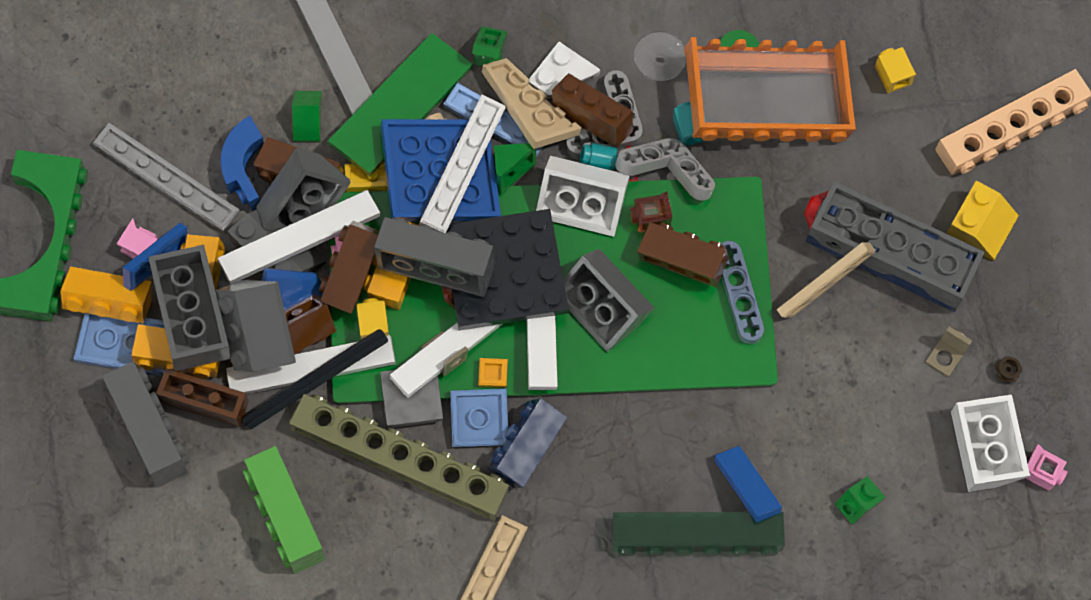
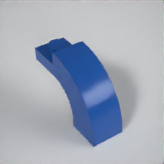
M248 116L239 122L226 138L221 152V169L229 194L236 191L242 205L248 204L251 211L257 209L256 206L260 199L246 175V167L250 158L257 151L261 150L264 141L251 116Z

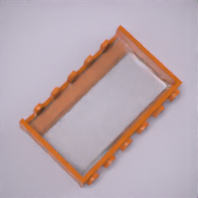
M691 37L684 47L690 92L693 138H702L705 141H712L717 138H728L730 141L754 138L755 141L780 139V141L789 142L795 139H805L807 142H816L821 139H831L832 142H843L856 130L845 40H840L833 49H822V41H814L809 48H797L798 45L795 40L788 41L783 48H772L771 40L761 41L758 47H746V40L744 39L736 40L732 47H720V39H711L707 46H697L696 37Z

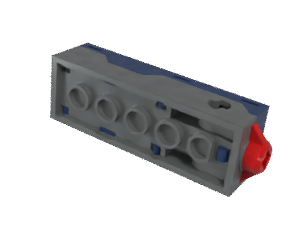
M835 181L829 191L812 196L804 211V216L810 230L806 239L807 243L841 259L862 242L871 243L876 250L875 253L858 267L953 312L956 311L963 300L985 253L976 247Z

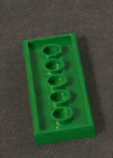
M431 33L328 140V145L370 177L384 162L380 128L382 119H425L456 84L472 69L473 64Z

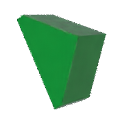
M295 91L292 103L293 142H321L322 91Z
M530 143L494 145L495 175L499 194L504 193L537 164L536 149H533Z

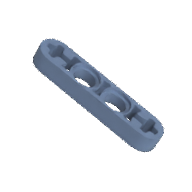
M725 241L721 243L725 247L724 249H729L730 253L735 254L732 258L733 267L729 268L730 263L728 259L725 268L729 269H724L721 278L736 330L742 342L749 345L755 344L761 340L764 332L761 315L741 248L736 242ZM733 273L740 274L744 279V283L740 286H733L730 284L728 277ZM739 299H746L750 302L751 309L742 312L737 309L736 302ZM751 317L750 324L752 329H757L753 337H751L750 333L744 332L747 329L746 319Z

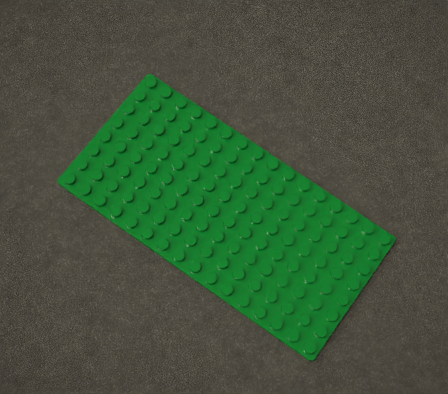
M759 177L712 178L715 182V188L710 199L703 201L693 198L678 180L628 181L615 236L553 222L563 279L583 255L600 249L649 301L654 310L638 328L608 352L570 311L569 314L555 316L557 390L528 389L527 320L505 323L469 350L465 362L445 377L442 373L437 375L440 399H451V391L502 389L478 388L480 358L508 359L507 397L776 385L778 373L761 179ZM542 185L510 186L504 193H498L501 216L536 211ZM368 191L380 211V217L364 223V225L380 231L384 217L391 219L388 191ZM344 192L336 204L362 192ZM650 222L657 225L660 222L668 224L674 228V231L682 234L685 231L693 233L699 237V240L707 243L709 241H716L721 244L725 241H733L740 246L764 326L762 338L758 343L749 345L740 340L722 278H720L716 288L640 260L637 251ZM335 237L329 239L330 260L332 257L331 246L336 245ZM727 249L730 268L733 267L732 258L735 253H730L729 249ZM372 264L371 269L369 271L370 275L374 274V271L376 269L375 265ZM733 273L728 277L730 284L733 286H740L744 283V279L740 274ZM411 278L400 310L385 306L388 332L392 339L396 364L333 377L334 402L337 404L384 402L381 372L397 370L419 353L424 344L440 332H446L457 323L452 289ZM364 287L357 304L368 299L367 291L364 290ZM739 299L736 302V307L738 310L746 312L751 309V304L746 299ZM357 305L352 313L331 306V317L336 332L332 334V347L359 342L361 335ZM751 317L746 319L747 329L744 332L750 333L751 337H753L757 329H752L750 324Z

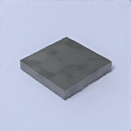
M395 370L381 372L387 428L443 421L438 376L407 398L390 379V374Z

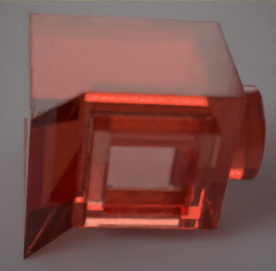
M667 191L656 196L634 199V205L630 208V218L632 224H637L638 232L646 231L650 222L657 225L661 222L671 226L673 216Z

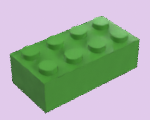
M274 446L245 459L247 469L242 471L251 492H258L254 498L262 517L269 516V520L265 521L274 543L279 541L281 543L277 550L285 568L291 567L294 574L325 561L323 549L277 447Z

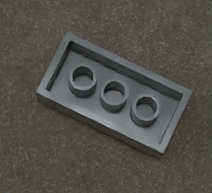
M384 217L374 247L377 266L380 270L481 297L486 295L494 270L493 246L489 245L488 242L481 239H465L455 232L443 233L435 231L433 227L428 225L416 226L398 217L393 219Z
M204 245L149 256L150 268L174 371L230 359L228 341Z
M132 361L103 375L102 377L156 487H161L187 474L185 464L189 463L179 440L174 443L172 441L177 439V436L167 416L160 417L165 412L155 391L149 394L153 387L143 367L137 369Z

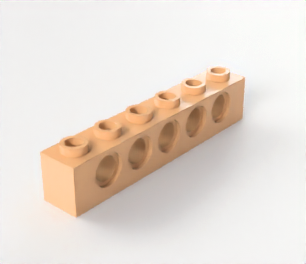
M1074 69L940 139L935 150L952 176L959 172L965 174L971 171L976 166V163L982 160L988 162L995 158L1002 149L1011 150L1021 143V139L1027 136L1030 139L1043 132L1044 127L1050 124L1052 127L1057 126L1066 119L1065 116L1071 113L1077 115L1088 108L1091 91L1078 71ZM1055 98L1063 99L1066 104L1058 103ZM1033 109L1041 111L1043 116L1036 115ZM1010 121L1019 123L1021 128L1013 127ZM987 133L995 134L998 140L991 139ZM964 145H971L976 151L970 152Z

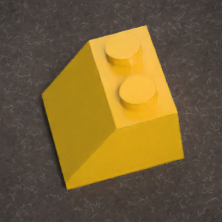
M976 180L946 234L984 251L983 256L994 261L1019 215L999 192Z

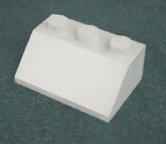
M550 156L545 168L536 211L550 209L553 222L615 236L629 176Z
M1012 395L956 403L951 411L968 492L996 488L1029 477V468Z

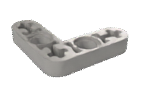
M618 70L611 71L604 79L605 95L618 103H627L633 111V131H635L634 137L629 135L617 147V149L637 144L641 140L643 129L627 76ZM616 79L618 83H621V95L616 96V88L614 85H611L612 80ZM583 129L578 136L567 139L566 148L569 155L574 158H580L581 149L578 150L577 146H573L575 140L589 145L591 143L589 142V136H592V143H601L598 142L597 136ZM608 143V144H601V145H606V146L614 147V146L610 145L609 143Z
M667 138L623 149L619 152L615 162L616 169L628 176L668 167L687 192L697 200L710 199L715 188V182L686 146L677 139ZM645 154L651 155L656 159H650ZM681 167H687V168L691 169L692 172L686 171V170L682 169Z

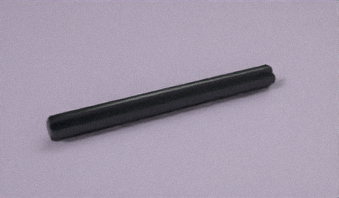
M377 329L243 415V422L248 429L255 428L302 398L304 394L313 391L388 342L386 334L383 330Z

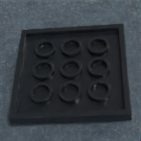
M550 209L452 223L449 225L446 233L455 232L461 235L462 238L469 240H484L493 246L494 270L485 297L452 289L459 331L533 318L569 314Z

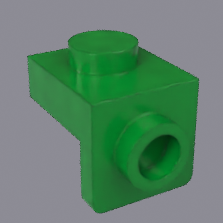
M866 476L849 488L835 502V506L851 524H854L886 497L871 479Z

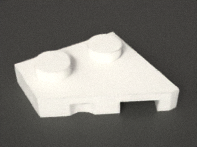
M558 42L529 78V84L534 89H540L547 95V99H551L552 89L568 73L584 81L591 77L593 79L598 77L600 69L561 42Z

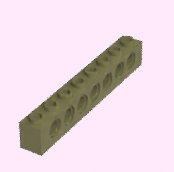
M306 394L303 395L289 423L291 431L495 522L509 492V485L505 483L506 480L496 474H490V476L480 472V468L474 464L465 462L463 465L454 461L455 457L447 452L439 451V453L429 450V446L420 440L414 439L411 442L403 438L404 435L395 429L388 428V431L378 427L376 421L368 417L357 418L352 415L353 412L343 406L338 405L337 408L327 404L328 401L316 394H313L312 397ZM322 416H328L332 419L331 423L327 426L318 425L317 420ZM348 427H353L357 430L356 435L351 438L344 437L342 432ZM377 438L383 444L378 449H371L367 446L368 442L371 439ZM397 450H405L408 456L406 459L399 461L393 458V454ZM423 461H429L434 465L433 469L429 472L421 471L418 466ZM453 472L460 478L456 483L451 484L444 480V476ZM474 484H481L484 486L485 491L480 495H474L469 489Z

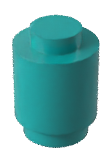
M595 143L583 144L579 163L614 171L619 153H617L616 147Z

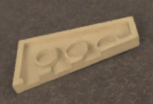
M507 58L483 65V75L503 105L506 106V109L533 149L580 134L582 128L576 122L572 124L565 118L566 113L560 107L555 108L546 100L547 95L540 89H534L529 84L530 80Z

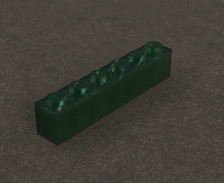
M613 512L612 552H619V556H634L636 552H647L648 556H662L664 552H675L677 556H690L693 554L692 552H704L705 556L721 555V552H732L734 556L749 555V552H761L763 556H774L781 552L785 546L784 512L757 523L749 512Z

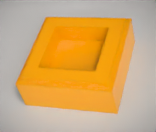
M480 358L478 388L506 389L508 359Z

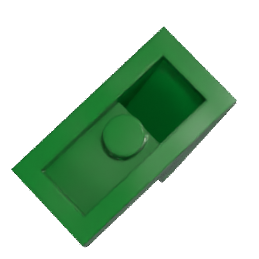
M482 26L473 46L472 54H475L474 64L483 66L484 64L501 60L508 31Z

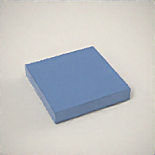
M507 389L451 391L452 447L495 446L505 443L507 440L505 434L508 430Z

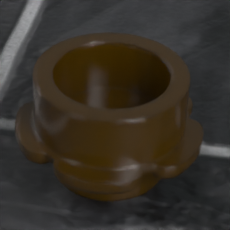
M1006 356L996 362V376L1002 382H1016L1019 379V374L1022 373V366L1016 358Z

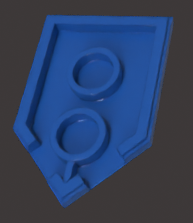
M264 268L262 281H277L279 283L284 310L314 294L321 299L323 293L319 292L321 281L315 273Z

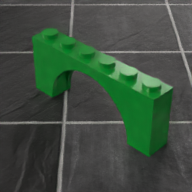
M16 150L11 176L16 185L36 191L49 202L54 212L55 228L49 248L36 264L17 275L0 278V314L52 322L54 313L57 314L60 309L58 293L66 278V271H63L65 261L69 262L71 258L72 247L69 243L71 236L76 234L77 220H75L76 210L80 211L82 207L83 196L80 192L82 185L87 183L88 169H85L82 159Z

